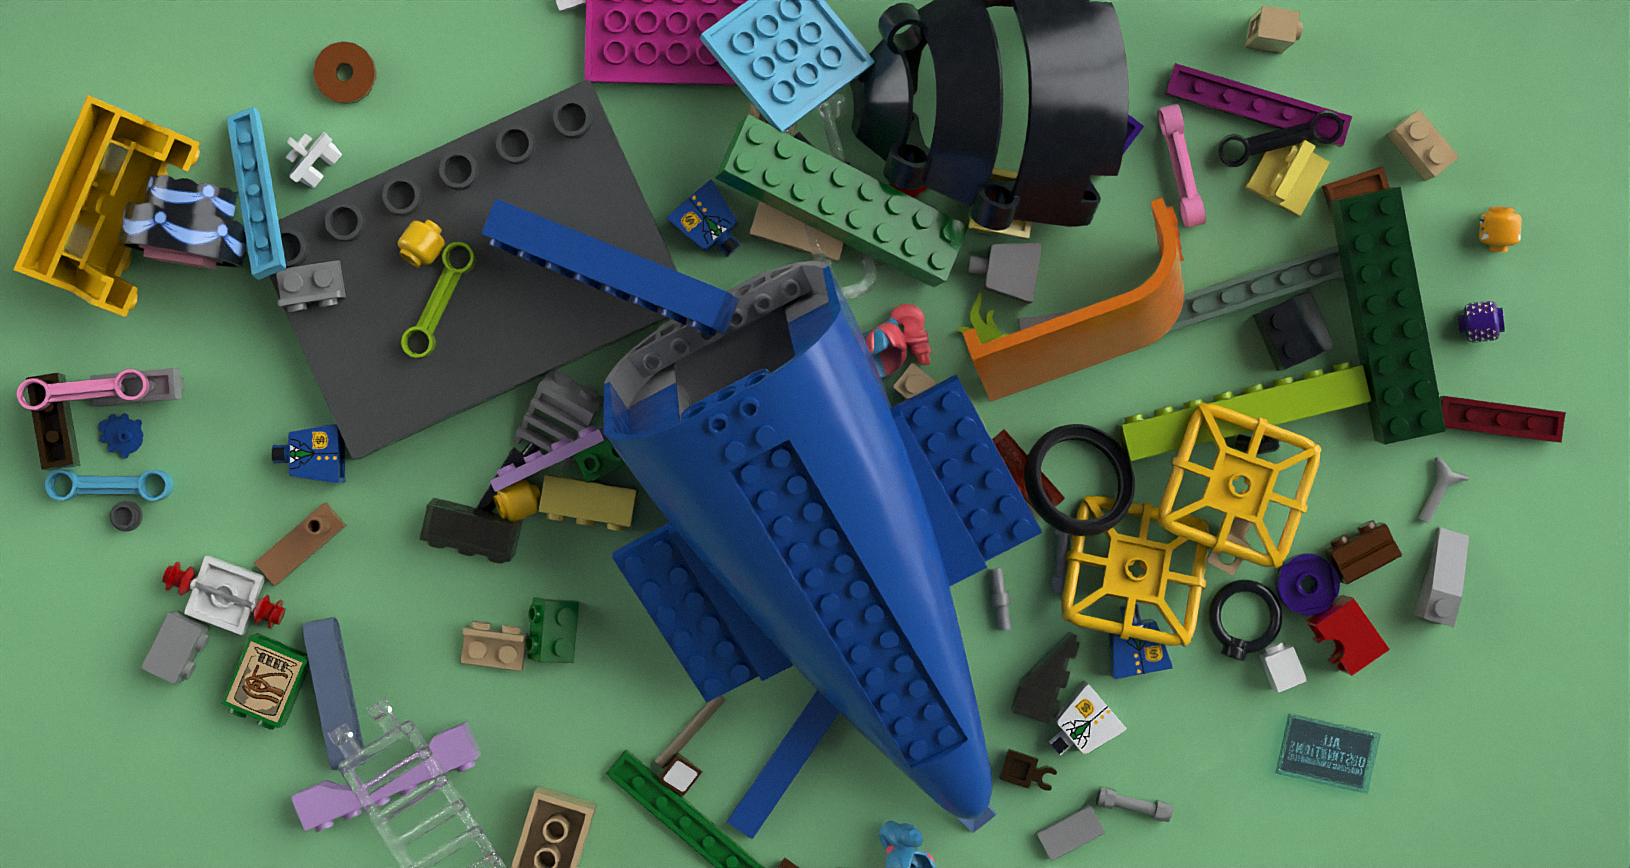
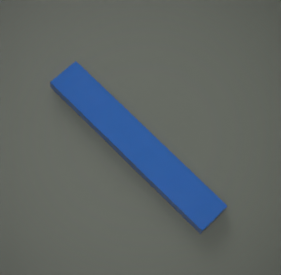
M818 690L813 694L727 820V823L751 839L759 831L839 714V711Z

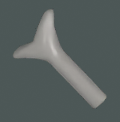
M1435 457L1437 466L1436 485L1418 517L1419 520L1428 524L1447 488L1455 483L1469 479L1463 473H1453L1440 457Z

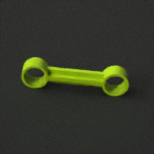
M463 242L450 243L444 249L442 260L445 267L417 325L407 329L402 336V348L411 357L425 358L434 351L436 339L433 333L461 275L470 272L476 264L475 251ZM456 247H465L470 253V262L462 269H455L449 262L450 252ZM417 331L424 332L429 339L428 349L422 354L413 353L408 347L409 337Z

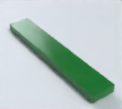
M627 749L605 773L715 868H765L680 794L659 781V777Z

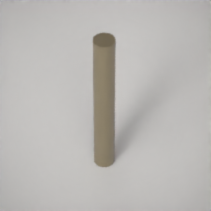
M719 696L707 702L656 758L655 762L664 769L726 701L725 698Z

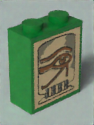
M259 633L251 635L222 701V705L229 707V712L238 717L246 718L248 715L258 719L257 724L264 728L274 730L275 727H282L287 723L310 668L307 653Z

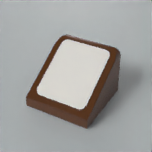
M678 753L658 780L684 796L703 771Z

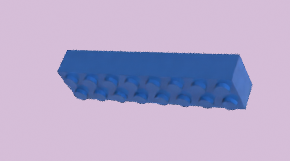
M495 199L481 233L491 238L489 244L515 256L517 255L542 267L547 262L546 268L571 279L575 273L574 279L598 290L601 289L602 285H605L603 291L625 301H629L630 296H632V303L655 313L661 308V315L686 325L687 320H691V327L711 336H715L716 331L726 334L740 300L725 290L499 199Z

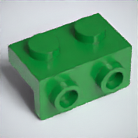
M533 598L532 605L528 611V618L531 623L530 635L526 639V651L529 659L538 662L574 663L579 609L578 601Z

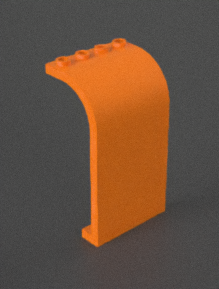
M1163 197L1150 201L1153 209L1152 214L1155 221L1154 226L1157 233L1159 253L1162 259L1154 274L1144 284L1124 294L981 344L975 328L963 332L972 361L990 402L1149 346L1162 338L1172 328L1180 315L1184 302V283L1180 264L1184 259L1180 250L1182 246L1179 240L1180 233L1177 227L1178 220L1172 206L1166 208Z

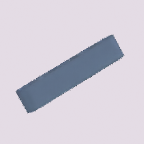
M336 617L306 622L303 624V636L331 769L339 770L364 765L365 749L338 620Z

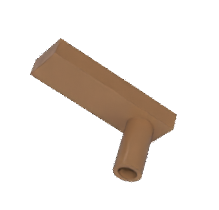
M327 502L323 503L254 563L268 580L276 586L347 525Z

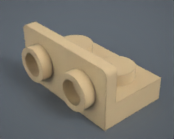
M472 621L471 626L463 627L464 642L461 663L522 671L528 633L520 632L521 627L502 625V630L490 628V623Z

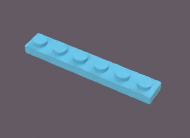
M252 107L226 118L251 273L259 280L286 270V263L261 115L255 107Z

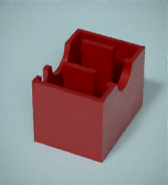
M1340 596L1330 604L1331 606L1326 611L1313 615L1305 621L1316 636L1313 638L1314 642L1321 643L1324 640H1334L1335 650L1328 659V662L1335 665L1340 661L1341 663L1337 665L1338 669L1350 676H1353L1390 650L1359 604L1352 597Z

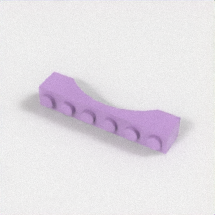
M466 721L435 735L427 750L416 764L393 779L362 786L343 785L325 780L297 792L291 796V799L304 830L307 831L315 828L316 832H319L334 825L332 820L343 816L344 820L361 814V808L366 805L372 804V807L376 808L390 801L389 796L400 792L401 796H405L418 790L417 784L428 780L430 784L441 781L447 777L445 772L457 768L458 773L475 766L474 760L481 753Z

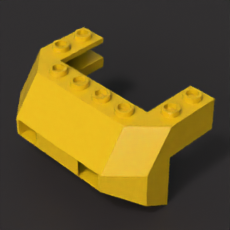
M87 95L13 270L73 292L94 306L126 317L128 311L133 310L138 300V288L120 277L122 271L127 270L132 259L130 254L132 249L118 244L126 204L128 202L142 204L149 176L152 174L158 177L168 175V170L166 169L168 163L188 172L190 166H194L198 160L200 142Z

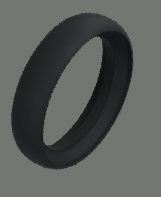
M1068 424L1054 428L1044 434L1034 444L1026 460L1024 484L1030 503L1046 523L1063 533L1074 536H1093L1108 531L1124 518L1132 504L1135 492V477L1131 462L1123 448L1111 436L1095 427L1083 424ZM1067 440L1083 441L1098 448L1110 460L1117 475L1118 493L1113 507L1106 515L1094 520H1079L1065 515L1051 503L1042 486L1041 466L1046 453L1052 446Z

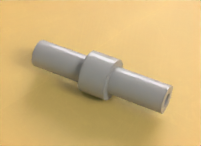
M1002 568L990 569L993 594H991L992 607H996L999 630L1011 629L1008 605L1011 604L1009 591L1005 590Z

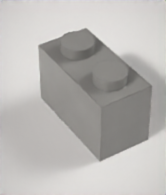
M179 610L169 612L141 668L174 685L184 681V679L188 680L195 670L196 663L193 661L197 653H201L209 641L210 636L206 634L210 626Z

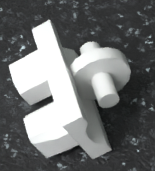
M324 131L308 150L306 147L312 141V138L306 133L298 142L291 137L286 141L293 147L287 154V159L293 163L300 154L303 155L288 173L289 177L296 183L300 180L305 185L314 189L323 178V174L311 166L315 160L320 157L332 167L341 157L342 153L331 142L332 138Z

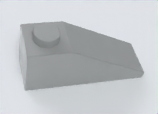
M1438 527L1413 616L1454 627L1463 593L1469 544L1468 535Z

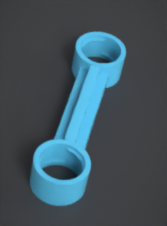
M65 469L51 472L45 481L47 494L51 498L60 501L73 499L78 494H140L146 500L158 501L166 499L172 493L174 486L172 477L163 470H149L141 476H79L76 472ZM154 473L160 475L165 482V489L159 496L151 495L146 488L147 479ZM61 474L69 476L73 484L71 492L65 497L59 495L54 486L56 478Z

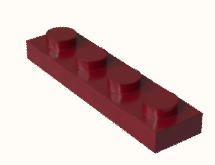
M1440 396L1445 428L1562 443L1566 412Z

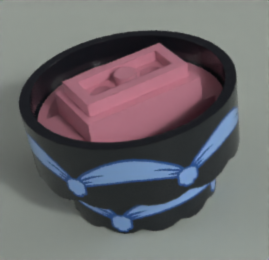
M152 174L148 179L144 202L142 204L134 202L126 204L118 244L144 252V257L156 261L215 270L216 266L243 268L247 243L244 225L234 221L238 193L233 192L229 188H218L211 183L197 184L188 178L175 180L167 175L158 177Z

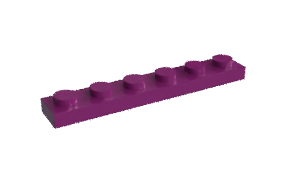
M1177 63L1173 65L1165 95L1278 129L1311 122L1318 112L1324 110L1332 111L1339 116L1343 123L1342 135L1337 141L1330 143L1338 147L1344 146L1352 116ZM1324 116L1316 123L1315 130L1319 136L1330 138L1337 132L1338 124L1334 117Z

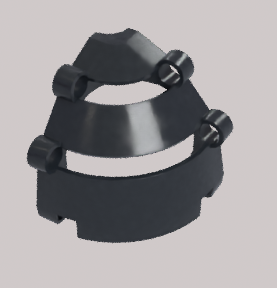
M933 0L920 9L909 3H897L885 10L878 23L879 32L883 39L869 54L875 63L850 83L854 101L851 129L858 140L886 161L883 170L884 177L896 187L916 190L926 186L969 206L971 218L980 226L990 230H1005L1009 228L1012 220L1066 227L1088 226L1091 224L1101 197L1091 182L1090 175L1118 176L1124 152L1128 122L1129 84L1127 59L1121 27L1112 2L1090 0ZM993 6L1013 7L1022 32L1027 60L1029 84L1028 122L1022 160L1015 181L990 179L998 153L1003 119L1001 55L994 25L987 8ZM911 25L906 31L895 34L901 27ZM927 43L932 55L936 78V117L930 149L925 145L922 137L919 118L913 112V96L918 88L919 64L922 51Z

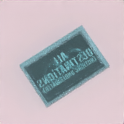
M1289 713L1275 773L1368 794L1381 734Z

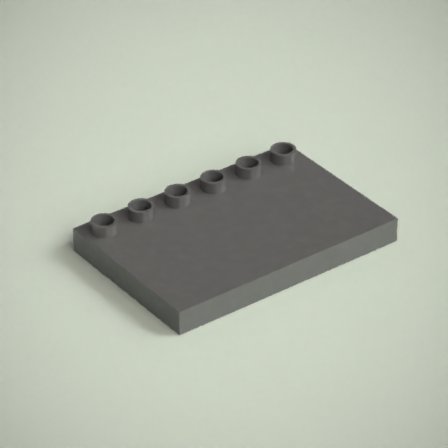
M590 79L278 220L286 268L339 260L341 264L346 298L337 299L338 305L319 307L318 302L306 304L307 310L288 312L287 307L283 308L352 459H362L542 377L551 371L564 367L669 319L661 315V308L655 313L632 303V296H630L629 301H625L603 291L605 285H602L601 289L598 290L574 279L575 273L571 279L546 268L547 262L542 267L517 255L515 256L489 244L491 238L481 234L495 199H499L678 271ZM426 220H430L442 229L440 235L445 241V246L432 264L429 266L421 265L418 268L405 261L399 255L400 248L397 242L411 222L421 221L425 223ZM463 242L475 251L476 264L470 272L461 275L433 333L436 339L434 351L425 358L411 357L402 348V336L407 329L417 325L445 267L442 260L444 249L450 243ZM459 246L450 252L449 262L451 266L455 269H462L468 265L470 253L465 247ZM275 273L270 275L269 277L280 299L277 276ZM417 331L409 337L408 347L413 353L422 354L428 349L429 339L424 332Z

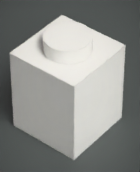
M1277 642L1265 648L1266 652L1259 655L1270 685L1276 692L1279 693L1307 682L1293 646Z

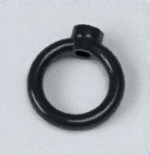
M1236 580L1223 586L1216 593L1209 608V623L1214 636L1223 645L1221 654L1245 661L1247 653L1263 650L1275 640L1282 625V609L1276 595L1267 586L1253 580ZM1239 592H1251L1260 596L1266 602L1270 611V622L1267 630L1259 638L1251 641H1244L1230 636L1224 629L1221 621V611L1224 603L1229 597Z

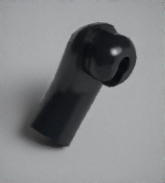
M1238 434L1235 449L1247 451L1251 437ZM1264 435V440H1261L1257 454L1277 451L1280 447L1279 440Z

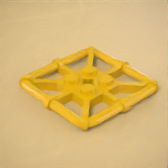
M1203 402L1197 405V409L1192 414L1177 457L1172 459L1171 465L1173 468L1159 505V519H1157L1160 527L1163 526L1172 534L1212 548V552L1218 554L1224 552L1260 566L1276 569L1283 565L1282 562L1290 551L1302 513L1306 514L1308 508L1306 502L1319 467V452L1322 449L1319 444L1316 445L1307 437L1267 423V419L1261 417L1255 419L1220 405ZM1214 417L1253 431L1246 453L1227 447ZM1202 421H1204L1218 450L1212 469L1189 462ZM1263 435L1303 449L1302 452L1276 464L1256 457ZM1308 458L1294 500L1272 492L1279 471ZM1185 470L1208 478L1201 499L1171 513ZM1241 476L1244 478V484L1248 485V489L1241 490L1238 494L1235 492L1232 482L1233 480H1238ZM1269 501L1290 509L1277 549L1263 522ZM1205 506L1225 513L1217 536L1175 521ZM1234 517L1253 523L1266 554L1226 540Z
M1087 495L1081 500L1082 503L1077 511L1076 519L1088 520L1089 514L1094 519L1103 517L1104 513L1100 508L1111 510L1116 499ZM1132 502L1126 514L1140 516L1138 536L1136 538L1118 534L1114 528L1105 531L1104 533L1109 539L1106 558L1082 553L1085 536L1073 535L1071 549L1066 554L1068 566L1061 599V610L1063 612L1061 616L1065 622L1069 621L1079 627L1120 635V638L1125 640L1131 637L1168 646L1182 645L1186 647L1191 643V638L1195 632L1201 592L1206 587L1204 574L1209 547L1197 543L1192 576L1170 572L1172 551L1189 541V539L1179 536L1169 544L1147 540L1150 519H1159V508L1152 507V503L1144 502L1143 505ZM1190 514L1175 520L1178 523L1210 534L1208 529L1210 525L1207 520L1203 521ZM1135 562L1140 563V569L1144 570V574H1139L1137 578L1132 576V572L1128 570V567H1132ZM1080 564L1104 568L1101 588L1073 606ZM1167 582L1190 587L1183 626L1164 600ZM1104 596L1126 600L1122 623L1081 615L1079 612ZM1136 602L1156 606L1174 634L1133 626L1132 621Z

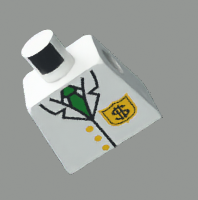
M1084 681L1054 716L1053 719L1062 730L1048 742L1060 756L1074 744L1085 755L1123 733L1127 728L1093 688Z

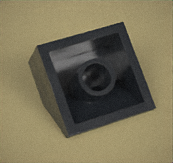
M1310 290L1253 314L1277 371L1286 370L1334 347Z

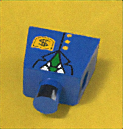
M711 179L666 217L673 226L705 252L716 244L724 255L728 257L741 246L730 233L738 225V222Z
M337 424L289 432L288 445L272 446L273 463H289L290 476L331 483L345 482V442Z
M1135 604L1132 625L1160 631L1155 620H1141L1139 606ZM1125 606L1120 607L1122 621L1124 617ZM1109 633L1110 675L1114 679L1173 668L1164 644L1131 637L1125 640L1121 639L1120 635Z

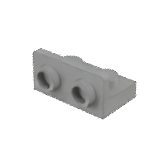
M339 260L286 268V270L276 273L280 300H277L278 307H287L288 312L307 310L306 304L318 302L319 307L338 305L337 299L346 298Z

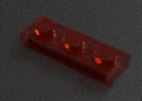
M1003 429L992 440L1024 499L1033 508L1024 484V469L1028 455L1008 432ZM1041 471L1043 489L1048 499L1056 507L1065 497Z

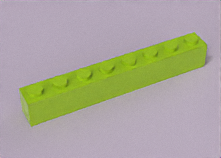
M1352 361L1333 365L1334 371L1323 374L1322 369L1303 373L1305 379L1293 381L1292 376L1273 380L1275 386L1263 389L1262 384L1245 387V394L1233 396L1232 391L1214 395L1215 401L1206 404L1220 405L1258 419V417L1267 419V423L1278 425L1371 402L1363 365L1353 366ZM1202 398L1185 402V409L1173 411L1172 406L1154 410L1155 416L1143 419L1142 413L1125 417V423L1118 425L1123 449L1129 461L1180 449L1189 420L1197 409V405L1203 403ZM1214 417L1223 438L1252 431ZM1202 421L1194 445L1213 441L1204 421Z

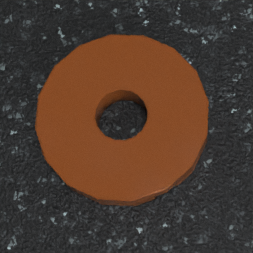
M342 41L333 43L321 51L315 61L313 74L315 83L323 95L334 102L351 104L359 102L369 95L374 81H376L377 71L374 60L365 49L355 43ZM343 65H350L353 69V75L347 81L339 80L337 75L339 68Z

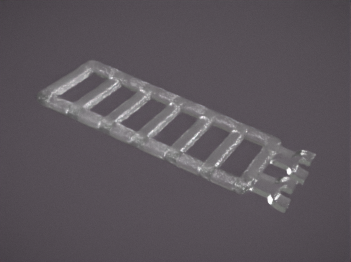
M386 697L367 709L372 718L380 724L385 732V735L360 749L346 722L327 734L330 740L340 748L346 758L338 766L340 773L402 868H430L473 841L476 842L484 857L466 868H507L412 721H405L399 724L392 713V708ZM407 735L416 752L363 785L354 768ZM424 762L434 778L380 811L370 795ZM441 788L450 804L397 837L387 821ZM458 814L467 831L414 863L404 847Z

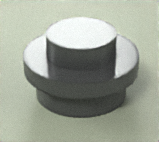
M121 501L111 510V522L120 531H132L141 524V508L132 501Z

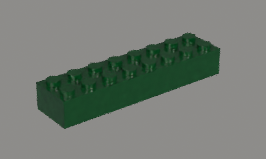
M1388 187L1329 200L1360 365H1363L1371 402H1368L1374 439L1386 445L1445 432L1446 429L1401 187Z

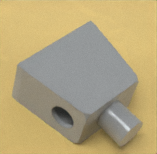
M1042 243L991 244L988 257L970 255L968 273L984 275L983 289L1031 304L1034 301Z

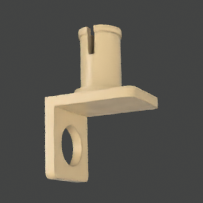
M1235 517L1226 540L1250 549L1251 545L1247 542L1245 536L1253 523ZM1212 550L1207 557L1208 563L1229 575H1234L1243 559L1236 557L1232 563L1224 564L1220 562L1218 553L1212 552Z

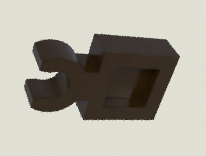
M1008 748L999 779L1028 789L1031 781H1035L1041 789L1050 791L1052 786L1044 783L1042 777L1046 773L1056 775L1057 771L1048 765L1038 768L1036 767L1039 760L1037 757Z

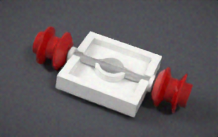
M209 555L205 556L197 578H195L193 567H189L186 571L181 570L180 562H176L174 566L169 565L163 575L162 582L166 584V591L176 587L178 588V594L182 596L189 590H192L184 614L240 635L245 634L252 613H254L253 616L256 624L265 620L268 621V628L272 629L275 624L280 625L286 612V608L282 607L283 601L279 600L276 604L270 602L269 595L257 601L266 576Z

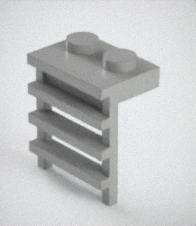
M551 371L538 384L537 391L530 402V406L523 417L513 442L519 444L522 438L548 452L553 451L551 445L556 442L528 428L529 423L560 440L568 437L569 441L573 442L580 438L579 434L575 435L534 413L536 408L581 431L589 427L592 419L601 409L604 397L596 389L575 382L564 372ZM574 456L564 459L565 462L562 468L568 470Z

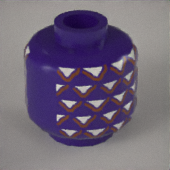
M1493 301L1468 303L1464 307V314L1458 315L1459 333H1466V337L1471 343L1495 341L1499 338L1500 332H1505L1503 308H1497L1496 303Z

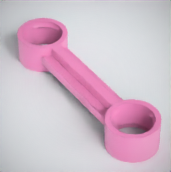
M1178 104L1158 108L1159 125L1163 137L1166 138L1180 197L1179 208L1183 224L1186 228L1205 224V209L1196 189L1184 138V121Z
M134 369L124 370L115 378L47 384L42 380L31 378L19 385L17 399L24 408L33 411L43 410L52 402L120 396L128 401H138L147 395L149 381L143 373ZM131 374L139 376L143 383L142 391L134 397L127 396L121 391L122 380ZM33 383L42 385L46 390L44 401L36 406L29 405L24 398L25 389Z

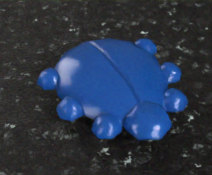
M126 413L122 414L121 418L118 419L115 414L109 415V421L103 420L99 423V430L104 433L100 436V441L103 443L108 441L109 452L116 450L121 453L122 458H128L129 454L137 451L142 445V421L139 419L133 421L129 419V415Z

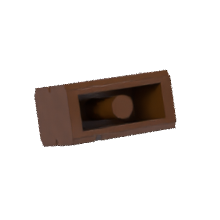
M1371 520L1357 527L1359 533L1349 538L1347 534H1344L1330 541L1332 547L1324 551L1330 563L1337 570L1341 583L1348 585L1402 556L1385 523H1375L1374 520Z

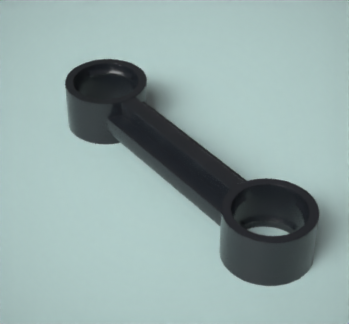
M1324 110L1318 112L1311 122L1248 138H1244L1239 134H1230L1225 136L1219 144V157L1225 165L1238 167L1243 165L1249 156L1299 144L1304 140L1311 141L1316 139L1320 143L1330 144L1337 141L1342 135L1343 123L1336 113ZM1324 116L1334 117L1338 124L1337 132L1330 138L1319 136L1315 130L1316 123ZM1230 140L1242 142L1245 146L1243 157L1236 161L1227 160L1222 154L1223 146L1226 142Z

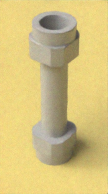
M1054 528V534H1058L1056 577H1051V586L1053 593H1063L1068 566L1066 554L1070 551V535Z
M1104 787L1099 788L1096 798V805L1109 809L1116 806L1152 815L1154 820L1162 822L1170 821L1173 810L1172 804L1159 800L1152 803L1116 794V790Z

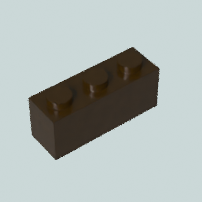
M60 373L26 378V380L31 378L39 379L47 384L66 382L65 375ZM30 384L27 387L30 405H39L45 399L46 390L40 384ZM52 402L43 410H31L41 469L52 471L81 466L70 402Z

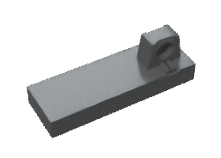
M169 368L139 371L149 381V391L141 400L128 401L120 396L92 398V405L106 406L182 399L181 390H184L183 378H180V369ZM119 373L92 375L90 380L115 378ZM135 374L126 376L121 382V391L127 396H137L143 389L141 378Z

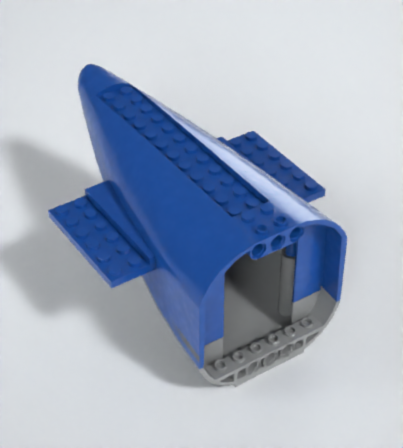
M806 261L785 265L770 271L765 270L727 290V292L740 300L726 334L716 331L715 336H711L691 327V320H687L686 325L671 320L659 326L658 330L629 351L606 378L603 384L604 435L650 498L670 521V523L612 552V558L706 703L758 676L764 681L795 666L865 738L944 810L957 818L977 819L986 811L991 799L992 773L950 586L986 569V561L1041 534V528L957 374L891 407L880 374L854 313L829 264Z

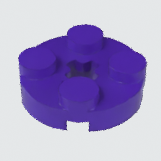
M1303 553L1289 558L1279 567L1276 578V590L1280 600L1288 609L1302 615H1317L1326 611L1331 606L1330 604L1334 601L1335 597L1338 596L1340 579L1335 567L1326 559L1315 554ZM1305 576H1308L1310 580H1315V585L1311 587V592L1306 593L1304 588H1300V583L1303 582Z

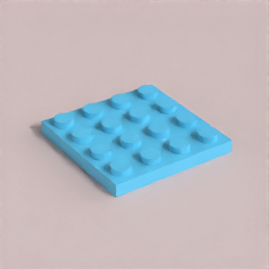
M748 0L703 32L699 38L768 123L779 129L781 133L787 131L875 63L873 58L825 0Z

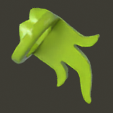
M979 292L970 312V320L981 344L1008 334H1001L992 318L995 309L987 312V324L984 323L979 315L982 302V294ZM963 326L957 332H964L970 330V328Z

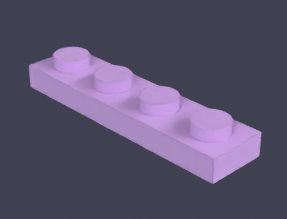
M594 424L579 431L580 438L573 442H570L567 437L552 444L553 451L542 455L541 450L524 457L526 464L518 468L512 463L497 470L499 477L490 480L494 491L501 490L606 440L604 427L597 430Z

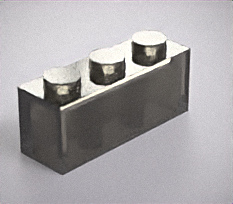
M434 497L427 504L419 540L427 541V544L431 547L445 548L447 546L458 549V553L466 556L479 554L487 556V559L491 562L503 564L510 562L516 554L523 520L510 522L507 517L502 519L498 513Z

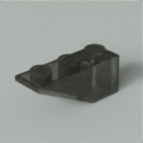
M1069 631L1020 679L1011 706L1013 713L1049 724L1051 717L1056 718L1061 704V700H1058L1057 697L1060 688H1066L1070 676V671L1066 670L1069 659H1075L1079 648V642L1075 641L1076 634Z

